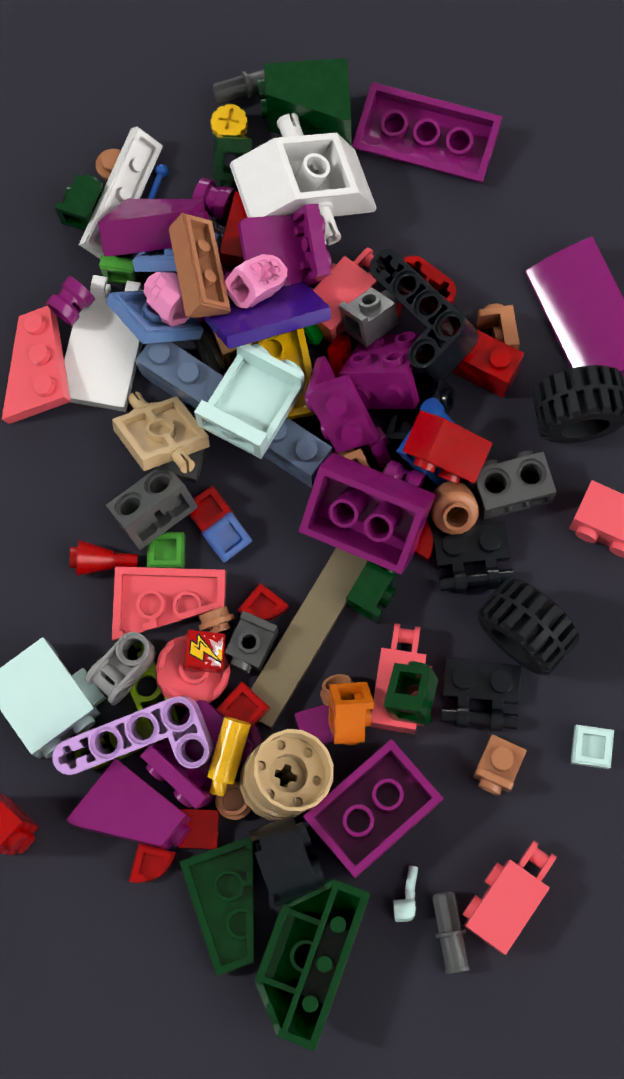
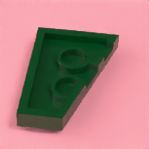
M249 836L179 861L216 976L254 963L253 842H251Z

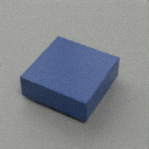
M230 511L201 533L223 563L253 541Z

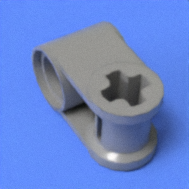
M125 633L90 668L85 676V681L88 684L94 683L109 697L108 702L111 705H116L130 692L136 681L153 664L156 656L155 647L140 633ZM143 643V655L138 660H129V648L133 644ZM106 675L115 682L114 685L106 679Z

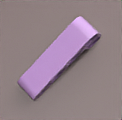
M179 696L167 699L62 741L55 747L52 760L59 772L72 775L168 738L179 764L192 769L198 768L210 760L213 755L214 746L197 702L191 697ZM178 702L185 704L190 712L189 719L185 724H178L172 718V708ZM141 717H146L153 723V734L149 738H143L137 732L136 725ZM106 731L112 732L117 738L118 744L114 752H107L101 745L102 735ZM195 739L203 745L204 753L200 760H193L187 756L185 746L188 740ZM89 746L90 754L77 758L76 762L68 761L67 755L72 751Z

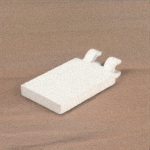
M93 275L90 292L95 297V301L89 308H83L80 311L79 319L72 327L64 359L71 403L126 412L128 397L131 394L137 368L135 359L140 354L142 343L106 304L111 290V285L107 284L108 278ZM127 280L125 291L144 290H141L142 284L140 282Z

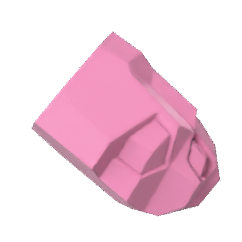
M261 254L235 267L225 280L227 294L237 307L252 308L281 289L286 280L288 269L274 255Z
M156 272L150 275L144 284V294L147 297L146 302L160 315L162 322L170 326L185 324L189 317L185 315L178 275L174 272Z

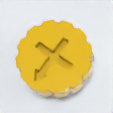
M226 104L225 106L218 107L210 119L213 134L244 136L247 132L248 120L246 113L237 105Z

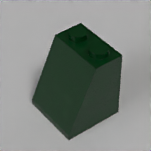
M347 58L264 63L265 78H258L262 118L269 119L270 132L281 135L280 129L277 126V120L283 115L290 114V119L293 121L291 115L295 113L299 118L303 135L338 133L352 146Z

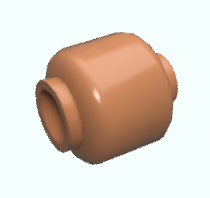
M448 481L438 485L432 491L436 495L430 509V515L438 529L444 533L455 535L462 534L475 525L479 516V506L471 489L460 482L456 484Z

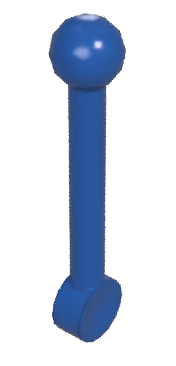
M159 164L156 167L155 172L157 176L147 199H155L162 179L168 175L169 169L165 164Z

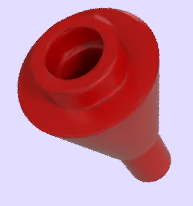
M78 540V547L71 546L69 568H75L76 576L110 570L113 567H137L138 554L114 553L113 550Z

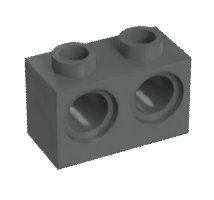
M530 450L523 451L512 456V460L498 463V460L485 461L475 484L471 482L482 521L552 503L557 492L544 451L535 454ZM526 472L533 473L539 482L527 484L521 479L520 475ZM495 481L500 483L504 490L496 494L491 493L486 489L485 484Z
M166 463L155 468L106 504V507L120 527L139 550L143 549L198 508L186 486Z

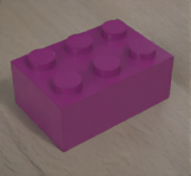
M332 453L319 466L298 532L402 575L414 556L436 494Z
M391 739L333 789L319 804L309 810L303 818L352 877L356 879L434 810L444 798Z

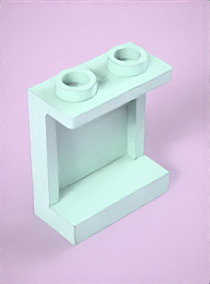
M251 343V345L246 344L236 347L237 356L208 402L201 400L194 413L199 427L262 459L304 390L305 381L304 373L294 362L286 359L280 361L270 356L269 352L261 345Z
M43 637L0 668V710L31 755L39 759L43 756L45 758L52 757L55 747L74 733L79 735L88 731L96 723L94 718L100 714L59 659L55 649Z

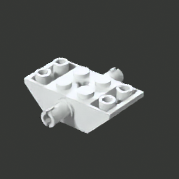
M292 113L291 118L293 121L290 119V114L283 115L277 120V126L282 137L273 138L230 163V168L247 217L292 215L305 204L318 203L320 215L323 216L325 221V244L328 243V246L335 244L341 239V234L334 220L335 216L375 212L377 209L356 151L338 133L303 135L297 114Z

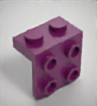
M318 203L305 204L292 215L244 218L238 223L244 262L261 254L276 256L288 269L287 277L282 287L303 281L307 285H314L331 275L332 260L329 251L326 250L324 239L325 221L323 216L320 215Z
M411 331L400 334H384L368 347L359 342L339 372V375L341 377L349 374L366 409H415L420 400L412 372L414 366L409 361L408 353L412 344L421 334H415Z
M326 357L317 358L311 372L308 389L305 392V401L309 410L316 413L321 423V431L327 441H331L337 453L377 442L379 433L349 374L336 378Z
M198 700L197 704L213 741L215 751L224 717L206 700ZM189 711L184 715V717L179 721L178 724H185L188 721L190 716ZM165 738L162 743L150 744L140 755L148 763L146 766L148 772L159 781L163 782L166 780L175 789L173 794L183 805L189 808L193 806L197 809L209 805L216 797V795L209 793L212 779L207 777L212 757L198 768H186L177 761L168 738ZM248 738L239 768L254 750V745ZM190 739L186 743L185 751L189 758L200 760L203 756L204 748L198 740Z

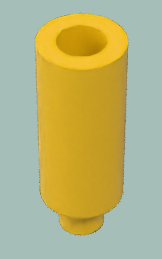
M224 717L207 775L208 778L212 779L209 793L224 797L227 784H234L250 730V723L231 717Z

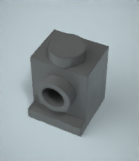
M371 287L349 304L343 301L339 304V310L344 331L368 347L399 324L395 297L388 290H383L380 293Z
M242 611L240 621L224 652L226 657L231 660L229 665L247 674L250 673L251 669L261 673L278 637L277 625ZM248 637L256 639V645L252 649L243 647V641Z

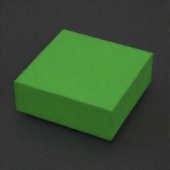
M101 255L99 267L103 276L108 278L107 282L126 285L127 280L140 281L141 274L134 271L133 259Z
M164 532L149 543L147 548V568L185 569V533Z

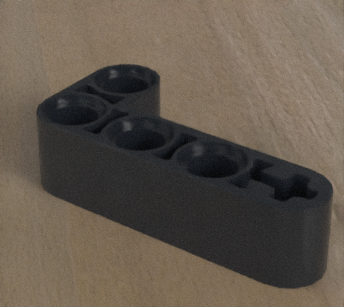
M391 249L379 251L371 260V274L427 327L410 347L408 353L409 361L430 380H442L475 347L479 338L478 331L464 315L396 252ZM397 271L398 273L393 278L392 274Z

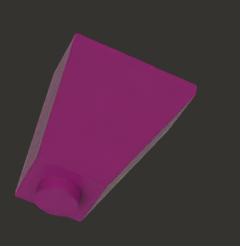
M203 199L125 200L98 222L104 256H117L172 248L169 227L181 213L210 220L208 212L205 211Z
M116 758L66 819L71 825L83 830L169 850L172 845L175 847L179 846L191 829L187 826L191 820L188 815Z

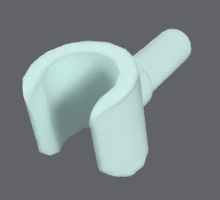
M409 866L405 899L393 900L395 922H407L415 917V886L418 867Z

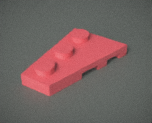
M48 306L23 314L18 318L2 420L7 424L71 402L57 315Z
M115 567L112 641L119 640L125 633L146 632L225 607L227 571L216 569Z

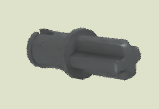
M264 69L251 73L242 71L241 76L214 83L213 94L216 101L222 103L243 96L252 98L254 93L259 92L258 78H265Z
M450 891L437 893L432 898L439 931L435 936L440 938L446 969L445 974L468 971L470 966L468 965L463 938L466 929L461 927L456 895Z

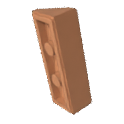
M181 213L170 225L169 234L185 315L189 318L228 314L231 312L212 221Z

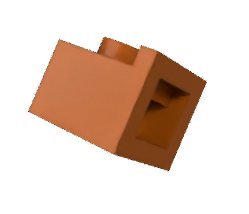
M367 682L329 684L328 723L334 744L355 745L365 742V727L371 726V709H374V701Z

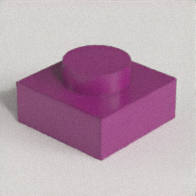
M377 426L376 429L379 433L377 442L361 447L382 468L392 460L386 448L390 442L381 428Z

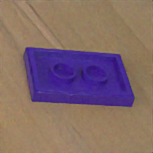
M304 281L281 287L273 296L259 302L252 308L237 307L232 301L229 302L230 313L205 317V321L228 349L332 319L330 306Z

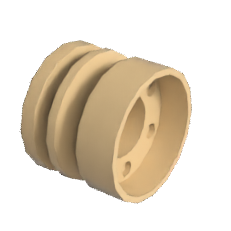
M285 729L272 734L248 755L240 770L239 787L245 803L255 814L270 821H277L293 815L295 818L315 807L327 796L333 783L334 764L328 749L316 736L304 730ZM279 772L282 773V779L287 781V784L284 786H280V779L275 777Z

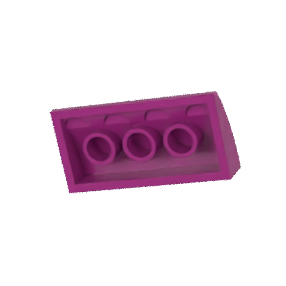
M371 82L352 147L359 151L483 184L502 126V116Z
M593 236L570 245L527 269L525 275L570 367L587 365L609 366L617 368L624 377V298Z

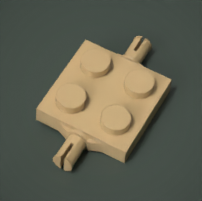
M135 392V395L131 393L128 397V403L134 409L128 414L112 419L114 432L142 470L146 471L174 461L182 473L186 474L187 469L191 472L195 467V463L188 455L210 447L209 435L203 428L197 425L196 419L177 396L161 402L148 403L140 392Z

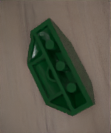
M335 879L320 885L318 890L282 904L255 978V984L276 1036L314 1052L318 1046L371 894Z

